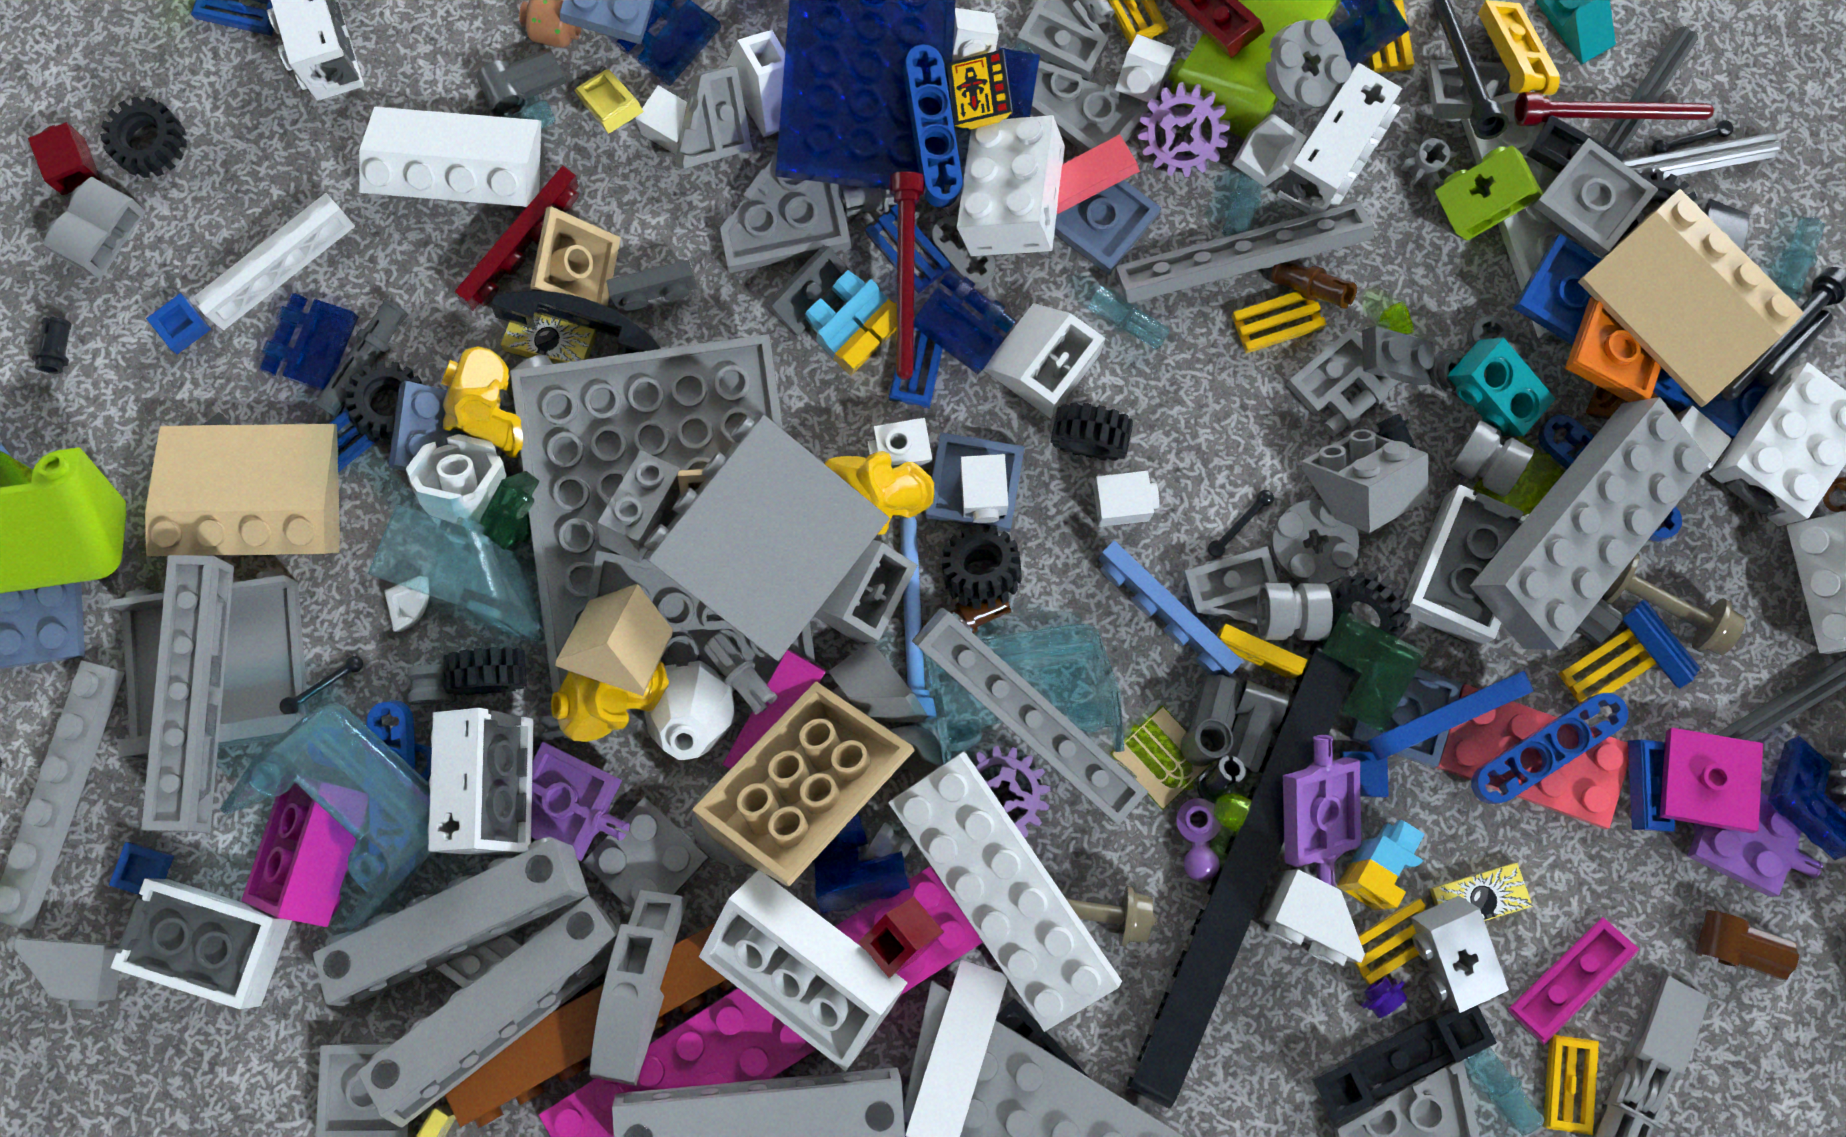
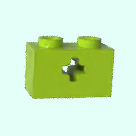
M1513 145L1507 148L1504 146L1498 147L1490 151L1482 158V163L1468 171L1463 169L1451 174L1444 180L1443 186L1434 190L1455 233L1466 241L1537 202L1543 194L1523 155ZM1491 183L1492 185L1489 187L1491 194L1488 197H1484V186Z

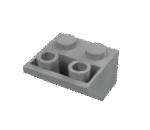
M1355 430L1349 436L1330 446L1321 448L1319 452L1302 460V470L1335 519L1368 533L1373 532L1428 500V453L1412 448L1405 442L1393 441L1376 435L1371 430Z
M873 539L814 617L859 644L877 642L880 640L918 565L886 544Z

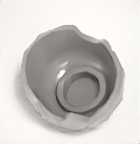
M912 725L890 729L891 732L911 744L914 748V752L893 773L892 778H896L900 771L908 770L914 776L915 781L918 782L943 765L937 737L930 730Z

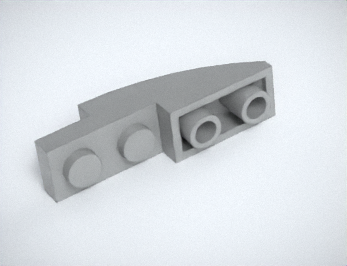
M640 890L629 924L620 925L606 973L596 1020L590 1064V1076L592 1078L637 1085L664 999L660 987L687 905L683 896Z

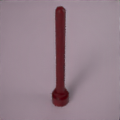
M1523 92L1519 94L1514 107V119L1518 126H1538L1540 122H1546L1551 115L1557 118L1708 120L1714 114V108L1709 103L1550 101L1549 97L1543 96L1540 92Z
M896 172L890 175L889 193L894 196V203L898 204L896 374L900 379L908 380L913 375L915 204L919 203V196L924 194V176L916 172Z

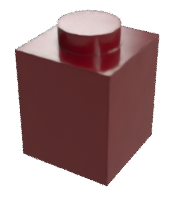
M68 122L49 126L41 133L28 138L44 181L62 196L73 192L90 177L101 180L85 138Z
M913 896L886 913L865 934L859 943L887 977L891 978L917 960L944 931Z

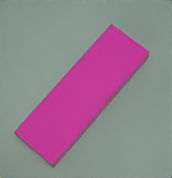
M788 648L767 684L771 691L775 692L778 696L773 704L767 701L765 704L768 708L755 715L752 711L722 765L731 769L815 682L820 683L826 669Z
M1602 917L1508 1008V1012L1541 1045H1544L1639 952V948Z

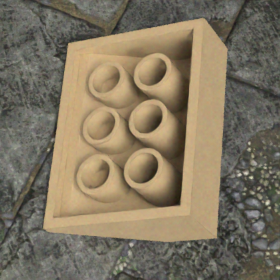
M1681 189L1651 212L1578 281L1594 299L1599 300L1603 304V308L1635 338L1640 346L1700 407L1709 403L1777 342L1804 314L1792 299Z
M337 424L160 426L145 509L146 556L339 553L340 518Z
M815 682L701 799L692 811L708 836L732 855L779 882L790 886L914 752V748L911 744L818 682Z

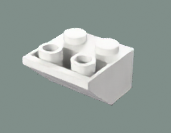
M1033 303L985 364L983 370L1051 419L1056 413L1057 407L1063 404L1101 354L1105 337L1071 313Z
M1298 869L1280 871L1259 918L1260 921L1269 924L1267 933L1289 944L1293 942L1301 945L1302 942L1311 945L1308 950L1310 955L1332 965L1336 963L1344 966L1346 961L1361 963L1365 953L1341 890Z

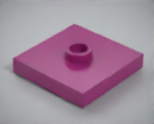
M1672 727L1666 730L1660 817L1746 833L1757 832L1759 830L1763 743Z

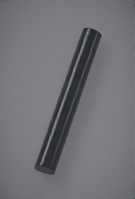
M1821 310L1757 376L1758 382L1766 387L1772 386L1832 322V314L1827 310Z

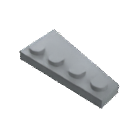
M596 550L587 603L589 600L638 584L672 627L673 632L700 629H735L644 557L638 563L613 551Z

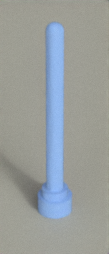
M914 516L910 518L901 517V555L918 565L903 593L907 685L928 715L926 719H932L935 717L934 699L930 698V691L925 690L923 651L912 642L913 638L922 630L917 522Z

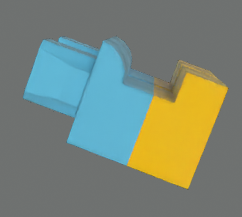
M847 270L832 286V290L846 304L836 313L820 298L807 310L805 318L813 330L818 333L816 342L852 376L877 350L878 346L880 347L897 330V301L895 303L892 302L879 290L878 285L872 279L865 283Z
M1403 820L1396 821L1394 826L1389 823L1384 824L1377 837L1362 841L1361 847L1356 851L1337 887L1375 911L1398 908L1406 891L1394 884L1402 869L1416 867L1424 861L1414 855L1425 834Z

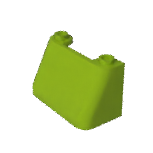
M1238 0L1261 20L1265 32L1232 58L1203 33L1188 58L1184 60L1180 57L1168 76V80L1173 82L1170 92L1172 95L1176 94L1178 84L1181 82L1184 83L1186 92L1191 93L1195 85L1200 84V95L1206 97L1213 91L1216 93L1212 105L1216 107L1225 104L1226 112L1220 117V120L1230 121L1229 131L1245 140L1248 133L1269 116L1279 101L1272 91L1266 75V63L1271 62L1273 48L1269 49L1273 37L1285 26L1302 20L1314 21L1324 19L1330 24L1341 0ZM1182 103L1189 108L1193 106L1192 104Z
M80 447L53 451L40 458L33 469L31 483L0 488V593L98 580L112 574L120 565L127 516L126 501Z

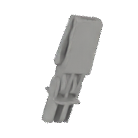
M1665 973L1660 975L1624 1054V1057L1630 1060L1625 1071H1622L1616 1077L1607 1100L1602 1103L1607 1108L1595 1137H1650L1654 1128H1663V1125L1659 1122L1667 1105V1092L1674 1078L1680 1079L1684 1075L1710 997Z

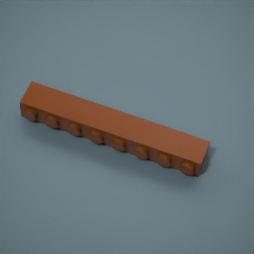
M716 922L673 946L660 987L664 999L654 1031L667 1024L663 1015L679 1007L682 1014H685L707 1002L703 994L704 992L717 985H720L723 992L735 986L699 958ZM604 984L549 1014L445 1094L460 1128L475 1121L479 1129L504 1115L500 1108L503 1104L516 1098L520 1106L544 1093L545 1091L541 1083L557 1075L561 1083L585 1070L586 1068L582 1060L590 1057L592 1054L596 1020Z

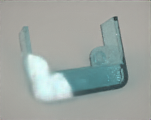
M396 504L368 571L369 575L429 595L428 608L538 645L544 627L523 566L516 561V553L501 548L489 537L483 535L485 527L479 523L458 517L455 524Z
M1071 624L979 638L1062 714L1066 713L1068 719L1076 727L1085 732H1094L1107 727L1115 752L1125 751L1120 689L1100 633L1095 627L1088 624ZM926 655L942 764H945L952 759L951 751H967L981 740V726L1002 722Z
M329 703L312 710L256 755L220 810L227 815L266 798L279 796L286 793L294 782L358 840L349 854L348 869L354 881L366 893L343 924L351 930L387 910L397 900L431 853L428 851L429 783L345 706L338 703Z

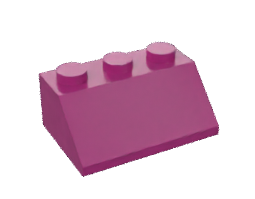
M284 771L241 901L277 918L328 927L331 916L336 913L340 904V888L345 873L351 868L354 861V845L359 830L364 826L368 818L369 795Z

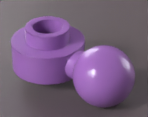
M1195 798L1185 802L1180 807L1177 813V828L1180 835L1192 845V849L1189 850L1184 858V869L1187 875L1195 881L1207 882L1217 875L1220 868L1219 858L1210 848L1209 843L1220 832L1221 814L1212 802L1202 798ZM1196 813L1204 814L1208 819L1207 824L1202 828L1194 827L1190 822L1192 815Z

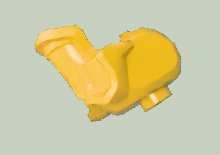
M479 346L465 349L458 362L449 360L441 381L442 385L448 387L443 401V408L446 412L443 419V429L448 431L456 429L469 437L491 441L494 446L500 448L508 457L517 458V453L522 450L523 446L521 419L516 414L499 409L501 401L499 390H507L509 369L502 358L491 349Z
M885 451L875 452L866 458L840 456L828 459L824 463L827 467L890 518L877 535H883L887 532L893 515L910 518L930 508L933 504L934 482L931 476L914 462H905L898 467L892 468L891 456Z
M659 661L643 696L569 671L558 692H554L551 699V712L553 717L557 719L560 730L573 741H593L608 735L613 730L624 729L629 721L628 709H640L647 712L654 710L669 684L664 663Z

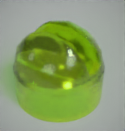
M1404 301L1392 304L1383 310L1379 323L1388 320L1390 327L1385 329L1406 335L1414 333L1413 321Z
M1231 792L1223 794L1216 801L1214 816L1221 825L1234 832H1238L1249 812L1251 799Z

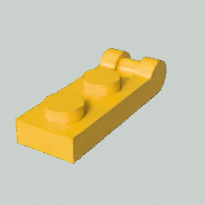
M1485 0L1478 15L1510 74V90L1518 94L1530 92L1531 90L1540 92L1542 95L1551 96L1555 94L1560 84L1559 73L1521 4Z

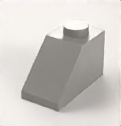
M873 642L866 643L828 671L838 686L831 692L876 722H922L928 718L913 691Z
M40 938L15 939L14 950L50 998L69 1000L68 1008L98 1009L99 1001L116 999L120 971L112 969L111 966L116 952H122V949L118 948L119 944Z

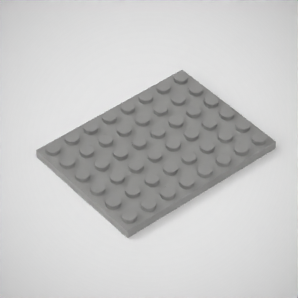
M769 334L510 370L516 415L521 419L523 446L521 457L553 694L558 692L569 670L555 666L556 659L587 605L596 550L612 551L600 545L597 522L639 451H644L681 468V470L704 469L717 452L725 455L735 441L730 436L746 416L753 420L756 415L764 414L783 430ZM681 493L679 494L678 498L676 499L674 505L676 504V502H677V501L679 500V498L681 497ZM674 505L662 524L666 528L678 514L673 510ZM809 621L789 649L816 664L811 623ZM700 629L673 632L660 659L664 666L677 664L676 667L687 666L688 662L702 661L725 676L704 651V646L710 638L723 633L747 661L752 660L755 663L754 670L767 685L782 657L779 661H776L737 629Z

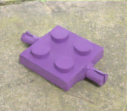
M1317 735V737H1313L1314 762L1306 769L1283 775L1285 863L1301 867L1316 862V878L1335 887V861L1346 851L1361 847L1360 760L1344 757L1333 761V737Z
M542 742L532 761L531 837L536 840L552 837L573 845L579 861H582L591 841L600 830L622 841L627 834L614 829L612 826L614 825L628 832L630 824L608 814L610 804L622 780Z
M1760 793L1759 830L1755 833L1694 823V839L1687 857L1769 897L1780 895L1787 872L1791 868L1809 876L1811 879L1817 878L1821 873V870L1818 869L1823 868L1821 861L1804 855L1798 850L1799 838L1807 815L1763 793Z

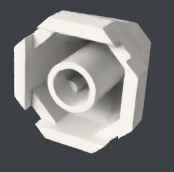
M457 434L448 437V445L437 448L436 442L423 445L407 466L406 473L420 505L451 542L468 546L485 540L492 531L506 473L504 464L500 456L497 457L496 449L491 441Z
M702 661L688 662L687 666L676 667L677 664L664 666L667 679L669 680L668 688L654 710L644 711L648 734L665 752L678 760L698 758L714 749L736 721L737 713L735 703L733 702L732 686H727L725 683L726 677Z

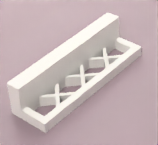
M327 193L323 194L194 296L199 303L197 307L222 330H225L353 229L355 225Z

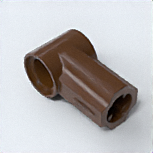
M1706 910L1695 952L1696 955L1702 957L1703 954L1719 959L1718 963L1733 967L1742 966L1779 980H1788L1790 974L1796 970L1800 955L1797 952V943L1749 927L1750 923L1742 918L1719 911Z

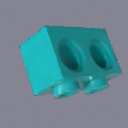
M1504 337L1478 340L1447 375L1449 380L1456 386V393L1459 398L1473 406L1482 416L1483 422L1500 430L1501 436H1524L1556 400L1553 394ZM1485 370H1486V373H1487L1486 381H1485V378H1484V371H1485Z

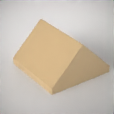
M547 207L530 289L532 291L570 294L586 298L607 307L609 290L606 280L613 278L621 237L554 207Z
M635 584L588 601L556 659L555 666L643 696L670 641L673 629L641 587Z

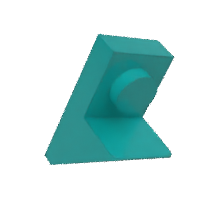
M1536 0L1538 6L1581 65L1616 45L1610 0Z

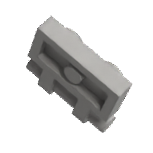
M1351 327L1289 379L1286 386L1314 416L1326 405L1333 411L1334 416L1324 423V428L1331 436L1335 437L1345 428L1351 429L1360 422V415L1373 404L1378 406L1389 396L1388 391L1398 384V380L1383 376L1377 379L1374 374L1363 371L1362 338ZM1355 382L1362 392L1352 401L1348 402L1341 393Z

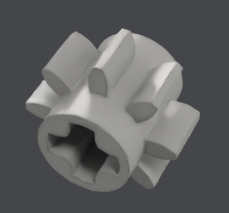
M1427 133L1423 136L1419 145L1413 142L1408 145L1404 153L1409 158L1402 165L1401 171L1410 172L1413 177L1411 185L1414 186L1418 182L1427 183L1428 188L1432 190L1438 183L1439 178L1445 180L1454 172L1449 165L1452 164L1457 153L1450 152V148L1446 144L1447 138L1444 137L1441 140L1430 138ZM1427 158L1431 159V160L1433 161V163H1432V164L1428 163V162L1426 161V159H1427Z

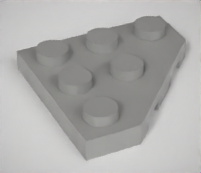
M826 127L802 134L786 135L776 148L777 153L765 170L761 169L744 193V199L732 216L729 215L720 227L729 273L811 257L823 245L830 246L834 252L852 248Z

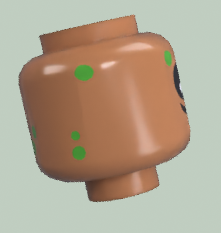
M529 0V2H522L519 13L520 25L526 27L528 37L533 43L565 48L570 45L572 39H579L580 27L560 21V10L564 0Z

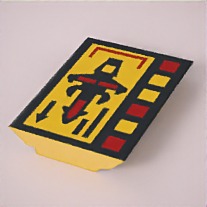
M1004 49L946 63L954 126L971 130L1000 123L1013 112Z

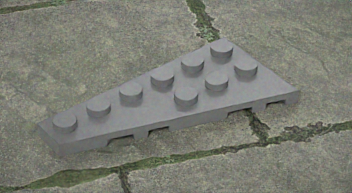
M933 980L929 989L903 1110L905 1122H910L951 993ZM995 1020L961 1135L967 1137H1185Z

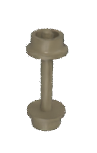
M1638 553L1602 596V599L1610 604L1624 590H1627L1694 625L1698 629L1692 640V648L1699 652L1707 649L1719 655L1726 654L1740 640L1746 623V618L1734 611L1731 602L1725 598L1717 600L1705 612L1634 575L1640 560V554Z
M1126 886L1122 907L1066 899L1079 919L1119 924V946L1127 947V944L1130 942L1147 943L1151 927L1158 922L1153 913V897L1138 894L1131 886Z

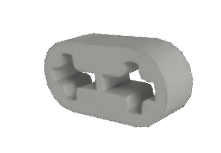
M946 216L939 219L932 230V242L950 263V268L969 287L982 288L988 285L995 274V259L993 255L970 256L960 233L958 234V242L962 247L960 250L952 241L943 243V230L947 229L951 233L958 230V217ZM966 255H969L977 264L982 261L985 262L983 275H980L978 272L968 273L969 261L966 259Z

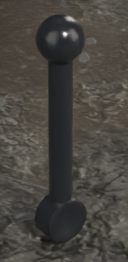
M1722 120L1712 129L1670 141L1659 139L1653 143L1652 151L1654 154L1668 152V149L1713 136L1727 137L1733 132L1734 128L1731 122Z
M1269 490L1260 491L1257 495V501L1220 540H1214L1209 544L1208 553L1216 558L1222 556L1225 552V546L1263 506H1269L1273 503V493Z
M359 656L349 657L343 667L295 698L286 697L282 699L279 704L280 711L284 715L296 713L298 705L349 672H359L363 667V660Z

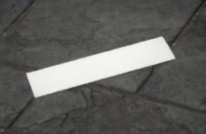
M964 960L960 961L908 1125L906 1137H960L1008 980L1005 974Z

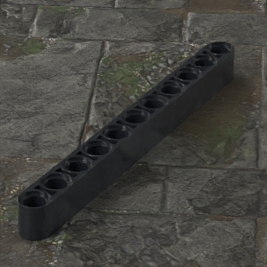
M1315 641L1309 651V654L1312 655L1307 668H1304L1302 674L1299 675L1292 693L1296 694L1290 708H1286L1283 719L1275 731L1279 733L1273 748L1269 746L1259 769L1262 776L1257 787L1252 786L1242 809V812L1245 813L1243 821L1239 828H1234L1224 853H1227L1228 856L1223 868H1219L1209 887L1207 894L1211 895L1208 904L1205 910L1200 909L1190 932V935L1194 937L1188 951H1182L1172 975L1176 978L1170 993L1165 991L1155 1015V1019L1158 1022L1152 1035L1147 1034L1136 1060L1140 1062L1135 1077L1130 1076L1127 1082L1128 1090L1168 1109L1173 1106L1180 1093L1284 843L1283 775L1306 769L1314 762L1313 737L1329 735L1357 667V658L1319 641Z

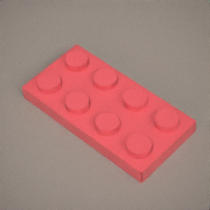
M1464 684L1458 699L1480 689ZM1511 701L1449 729L1439 766L1436 768L1471 780L1474 772L1479 767L1558 717ZM1563 724L1558 729L1557 739L1562 747L1573 749L1577 746L1579 741L1578 733L1572 726ZM1609 736L1516 797L1594 826L1610 829L1629 764L1628 743ZM1525 748L1521 753L1520 762L1526 771L1536 773L1541 768L1542 757L1537 750ZM1511 770L1493 777L1488 773L1490 782L1485 786L1500 791L1499 785L1502 782L1516 776Z

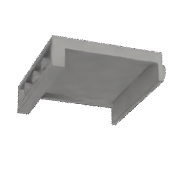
M762 414L756 415L753 420L746 416L739 423L730 436L735 441L725 455L717 452L702 470V474L707 478L696 491L691 488L687 489L676 502L673 510L678 514L667 528L660 524L648 537L644 546L649 550L644 555V558L737 629L765 653L779 661L890 518L767 416Z
M282 571L259 572L256 574V579L246 581L233 577L218 748L311 735L308 700L298 705V711L294 714L284 715L279 708L282 699L286 697L295 698L307 690L298 582L285 576ZM133 590L126 592V598L109 600V607L122 611L130 737L117 740L118 757L136 761L148 759L163 610L164 593L154 594L152 590Z

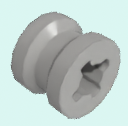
M417 665L407 668V677L412 681V690L408 693V704L435 705L453 702V694L445 692L444 665Z
M884 823L867 849L862 861L868 865L877 864L883 868L884 874L887 877L893 879L915 841L909 837H899L894 834L892 826Z

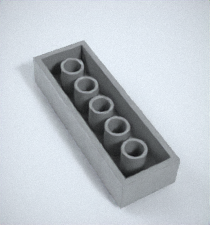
M1660 397L1622 403L1470 587L1523 649L1560 650L1711 461Z

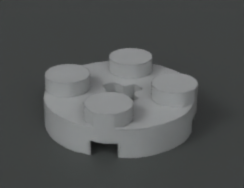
M1324 19L1314 21L1302 20L1290 24L1278 31L1271 40L1269 49L1273 48L1271 52V62L1266 63L1267 79L1277 98L1288 106L1294 104L1305 110L1323 106L1337 96L1342 84L1350 78L1351 65L1346 59L1343 45L1331 29L1330 24ZM1303 54L1311 61V72L1304 73L1301 68L1305 62Z
M1311 499L1298 502L1284 512L1275 524L1270 544L1277 566L1286 575L1300 581V583L1329 584L1341 578L1356 562L1359 536L1355 527L1336 520L1323 500ZM1315 531L1318 537L1325 538L1326 543L1321 546L1320 554H1315L1313 548H1305L1303 541L1309 538V532Z

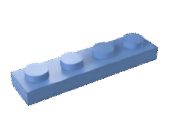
M1115 540L1101 553L1099 561L1103 564L1100 568L1103 575L1118 587L1122 583L1135 594L1132 601L1143 613L1150 617L1155 613L1167 624L1164 628L1165 633L1176 644L1183 647L1187 643L1197 652L1199 656L1196 658V661L1204 671L1211 675L1220 674L1228 677L1243 662Z

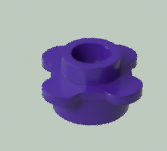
M1386 976L1382 977L1364 991L1368 998L1360 1005L1363 1009L1372 1010L1377 1018L1385 1017L1406 1001L1407 996L1401 989L1405 983L1402 979L1397 980L1393 978L1389 981Z

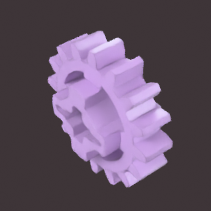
M1183 82L1178 84L1176 94L1173 95L1167 87L1163 88L1161 91L1162 101L1159 102L1151 98L1147 104L1153 114L1142 113L1140 122L1148 126V128L1140 130L1138 134V139L1149 141L1142 151L1143 154L1150 155L1154 153L1156 155L1153 163L1155 168L1161 166L1163 162L1168 164L1167 171L1170 176L1173 175L1176 167L1182 168L1185 177L1190 176L1191 168L1195 165L1199 171L1205 172L1207 169V158L1214 162H1218L1220 159V153L1215 147H1226L1228 143V138L1220 134L1230 129V121L1220 120V117L1226 112V106L1224 104L1214 107L1212 104L1216 93L1212 91L1206 97L1201 96L1200 84L1195 85L1192 93L1186 92ZM1187 103L1193 106L1189 109L1178 110L1173 105ZM1206 116H1208L1212 125L1211 140L1202 127V122ZM1195 118L1190 134L1185 133L1173 142L1178 126L1183 127ZM1157 121L1165 129L1166 139L1162 144L1157 136ZM1191 151L1192 153H1194V155L1190 156H1178L1175 154L1177 152Z
M998 746L993 747L992 758L989 759L979 751L976 753L978 762L976 769L980 774L990 767L1001 766L998 776L985 781L989 788L998 789L1001 783H1005L1008 785V793L1014 795V798L1022 800H1008L1003 805V808L1007 813L1015 808L1027 811L1020 820L1014 823L1022 836L1026 838L1028 831L1025 825L1028 822L1036 827H1039L1042 823L1039 817L1035 815L1036 811H1047L1049 809V804L1041 801L1040 795L1048 793L1050 786L1039 785L1037 781L1045 771L1038 769L1032 772L1029 766L1032 763L1033 757L1029 755L1022 762L1017 760V748L1012 747L1007 757L1001 755ZM1017 770L1027 779L1031 794L1020 789L1015 780Z

